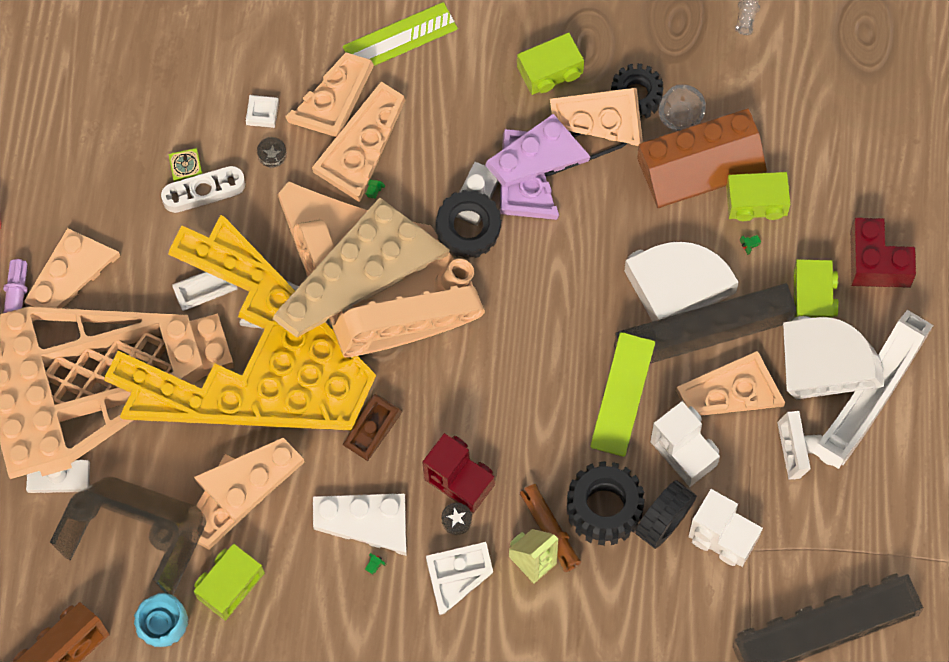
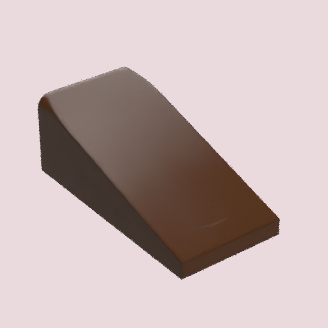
M374 394L344 441L343 446L369 461L403 410L379 395Z

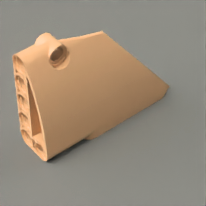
M289 181L278 194L307 276L316 269L368 211L316 193ZM413 222L439 241L438 235L431 225ZM449 252L448 256L429 263L426 268L418 272L416 270L393 286L367 300L363 299L357 302L352 308L343 313L341 311L330 317L329 319L343 356L355 357L401 346L440 334L480 318L485 313L478 292L471 281L474 276V268L471 263L465 259H455Z

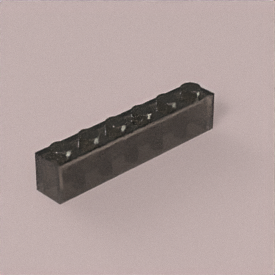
M785 283L615 332L614 347L616 350L620 333L655 341L651 364L782 326L783 322L793 321L797 309L789 287Z
M896 573L881 580L882 584L872 588L869 584L860 586L852 591L853 595L843 599L841 595L831 597L823 602L824 606L813 609L812 606L804 607L795 612V617L784 620L783 617L775 618L766 623V628L755 631V628L741 631L737 634L738 638L734 640L732 647L739 662H798L917 617L924 607L909 574L899 577Z

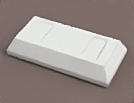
M203 272L172 284L182 311L238 289L236 285L208 272Z

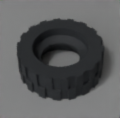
M462 190V192L451 194V197L446 198L438 210L435 229L439 242L450 249V252L456 257L461 256L469 259V257L477 258L483 253L486 254L492 246L494 247L500 234L502 222L500 220V210L497 209L496 203L493 200L491 201L488 195L481 194L476 190ZM463 211L477 213L483 221L482 231L472 238L459 235L454 228V220L459 213Z
M678 480L673 481L648 509L638 524L635 534L654 549H657L681 523L695 502L697 495Z

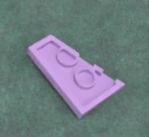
M552 114L487 160L485 166L502 186L506 187L536 178L537 175L552 170L556 172L575 163L582 164L588 162L590 156L558 118Z
M505 129L502 150L527 132ZM539 174L536 178L503 187L501 184L500 213L557 220L559 213L557 207L554 206L551 187L546 180L545 174Z

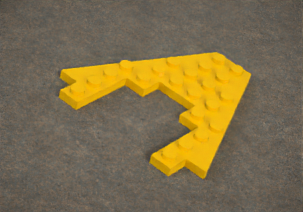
M220 215L209 238L181 226L169 249L168 255L249 291L238 317L263 328L264 332L243 375H239L214 363L202 389L117 351L104 381L131 393L121 412L120 418L124 420L352 430L376 374L358 356H343L335 333L326 322L296 338L273 320L274 314L295 290L224 216Z

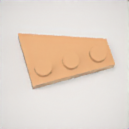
M67 228L24 300L25 306L43 308L65 307L78 295V291L90 280L94 281L101 274L100 271L110 262L114 263L120 257L119 252Z
M281 438L194 478L232 520L237 523L304 463V459L284 438Z

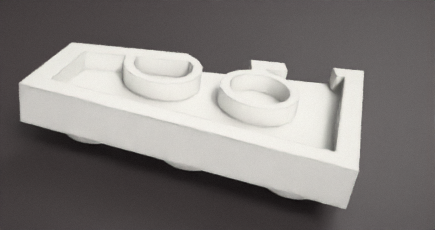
M405 494L313 497L314 530L349 540H358L368 543L373 547L386 548L407 556Z

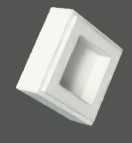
M250 95L246 125L275 128L279 99L277 97Z

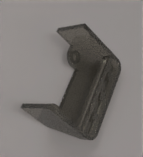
M104 477L76 493L70 499L50 540V543L66 559H72L90 520L95 518L102 507L152 525L149 532V540L157 550L165 552L153 577V581L164 593L174 595L206 526V517L197 506L115 477Z

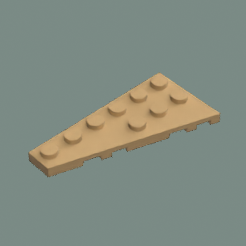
M379 197L274 314L273 320L297 338L325 323L328 318L335 314L347 311L357 302L371 298L402 281L405 276L416 270L418 272L426 268L429 263L437 259L440 260L448 256L450 249Z

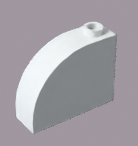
M670 242L655 246L646 251L637 250L630 254L625 261L624 271L657 330L735 294L739 283L730 267L722 258L711 250L693 243Z
M799 316L794 318L793 321L783 322L787 391L796 400L884 387L882 365L876 351L863 335L851 325L834 318H810L807 316Z

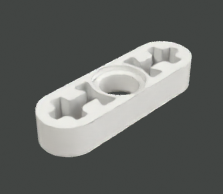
M225 167L170 183L162 190L161 198L168 211L174 213L182 212L239 195L245 188L244 175L237 167ZM233 176L236 185L230 186L227 183L228 177ZM215 180L219 182L221 188L219 191H217ZM202 183L209 184L212 187L210 193L205 196H200L195 192L196 187ZM188 188H190L192 199L188 198L186 191ZM177 193L180 196L179 202L174 203L171 194Z

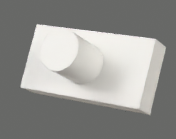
M474 162L460 192L462 190H476L481 194L488 195L489 199H491L499 181L485 165ZM463 211L456 216L477 226L481 220V217L473 211Z
M799 411L787 412L777 422L788 479H800L811 469L808 454L813 452L815 446L822 438V435L804 436Z
M75 460L71 463L72 468L42 476L40 471L27 474L26 490L28 493L89 492L90 462L89 460Z

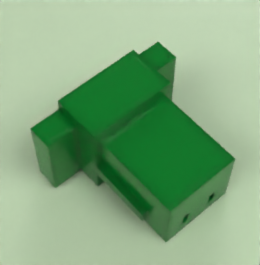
M370 179L369 187L365 194L368 198L376 199L378 192L385 188V185L382 181Z
M758 235L750 238L741 236L740 238L742 247L747 255L751 253L752 248L761 244Z
M370 553L371 559L365 570L374 575L381 565L386 566V563L382 561L379 555L375 556Z

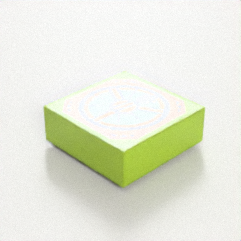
M197 148L168 154L174 182L202 174Z

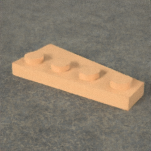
M380 82L312 167L313 173L360 202L405 103L404 95Z

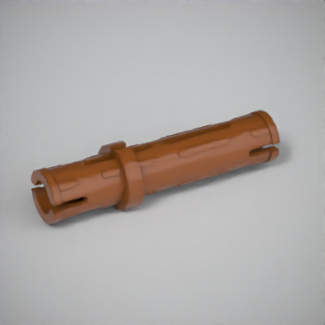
M537 484L524 488L526 493L522 490L520 496L523 498L541 531L554 534L558 538L557 559L563 571L568 572L575 569L576 566L574 564L579 566L581 560L568 541L570 539L568 533L563 532L540 493Z

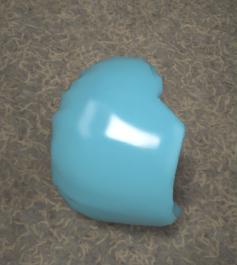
M158 593L143 600L134 614V626L138 638L154 647H167L178 642L188 626V616L183 604L175 596L167 593Z

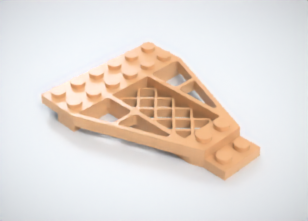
M25 307L0 314V445L9 478L12 479L40 471L42 476L70 469L72 468V462L133 421L120 418V415L113 420H109L106 410L126 404L131 394L122 388L104 381L105 377L101 376L107 366L110 367L113 361L112 358L118 349L128 353L129 356L135 359L139 358L148 362L147 364L153 367H159L165 370L166 373L192 385L203 377L208 376L214 363L228 370L233 369V360L218 313L189 321L188 315ZM33 321L77 322L81 336L76 341L41 349L38 344ZM82 323L129 324L130 326L94 336H87ZM147 341L158 346L152 356L141 351ZM137 342L135 347L129 346V344ZM107 350H108V352L105 354V356L102 355V354H100V352H104V351H107ZM165 350L169 363L159 359ZM89 357L100 362L94 372L83 368ZM78 359L76 364L70 362L71 360ZM59 366L71 370L65 380L54 376ZM78 374L89 378L83 388L71 384ZM49 382L59 386L54 396L52 395ZM96 382L107 387L104 392L97 394L90 392ZM67 390L77 394L75 400L63 402L60 399ZM102 411L106 425L74 447L67 448L60 422Z

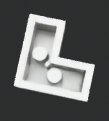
M681 401L654 422L651 443L686 484L691 487L718 465L720 456L718 455L719 449L710 439L705 440L700 434L702 419L699 413L692 406L688 408Z
M710 489L692 520L688 537L693 539L692 543L700 549L706 551L711 549L720 554L719 558L725 563L732 566L737 564L743 567L757 543L763 528L737 514L738 504Z

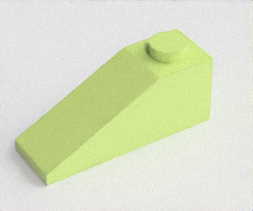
M531 529L526 535L523 532L520 533L510 543L509 558L533 583L537 582L557 564L558 538L554 534Z

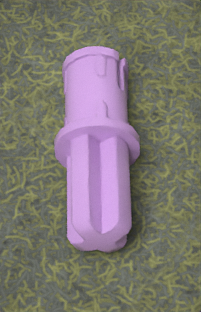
M21 259L11 260L9 263L8 280L3 288L6 292L3 313L22 309L24 294L27 293L28 289L25 286L27 262Z

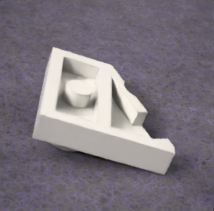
M486 542L426 556L439 615L445 614L493 573Z

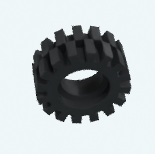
M638 63L637 69H634L633 64H629L627 70L622 67L619 70V75H614L611 91L627 89L632 84L645 86L648 95L644 99L638 100L640 120L642 115H645L647 119L651 117V111L655 114L658 111V106L661 105L663 81L662 78L659 79L657 71L653 74L651 73L652 67L647 65L646 70L642 69L643 64Z

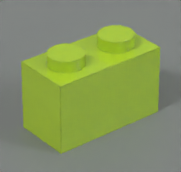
M566 33L517 54V68L531 95L538 92L546 93L559 83L564 81L571 82L579 78L584 71V59L570 33Z
M787 172L728 175L726 192L729 219L750 221L754 218L766 217L769 220H777L783 216H788L790 195Z
M797 259L793 270L794 318L799 316L810 318L837 317L838 299H833V289H837L838 272L833 271L832 260Z
M234 543L229 549L225 548L218 554L214 561L216 565L209 573L204 572L194 585L196 588L194 590L196 598L225 621L265 574L262 565Z

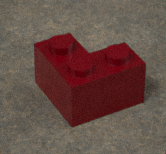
M855 218L850 231L851 286L911 288L916 276L915 247L885 246V218Z
M444 433L422 461L424 480L474 514L495 486V476L492 475L493 471L484 463L478 462L476 464L470 460L469 449H467L468 445L461 438L455 435L451 438Z

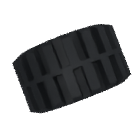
M606 461L599 462V467L595 468L593 463L587 465L585 472L580 470L576 474V480L572 479L567 494V515H569L571 527H576L575 532L579 536L584 534L586 541L592 543L593 539L598 540V545L605 546V541H610L611 545L618 544V539L622 538L625 541L629 538L631 531L633 533L636 531L642 519L645 499H643V487H639V479L636 475L630 476V469L624 467L623 470H620L619 463L613 462L612 467L606 466ZM598 491H610L620 497L624 506L616 515L603 517L591 511L587 505V500Z

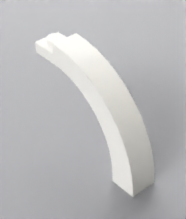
M909 310L904 313L878 355L883 370L884 387L855 391L834 423L819 440L812 453L820 457L824 463L833 465L838 469L841 465L845 464L888 401L934 325Z

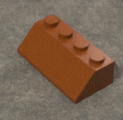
M749 108L640 143L638 146L637 159L657 208L725 187L728 175L767 173L760 135Z
M79 602L76 606L71 605L66 608L60 615L61 620L52 628H45L37 636V642L29 650L23 649L13 659V662H81L110 634L101 620Z

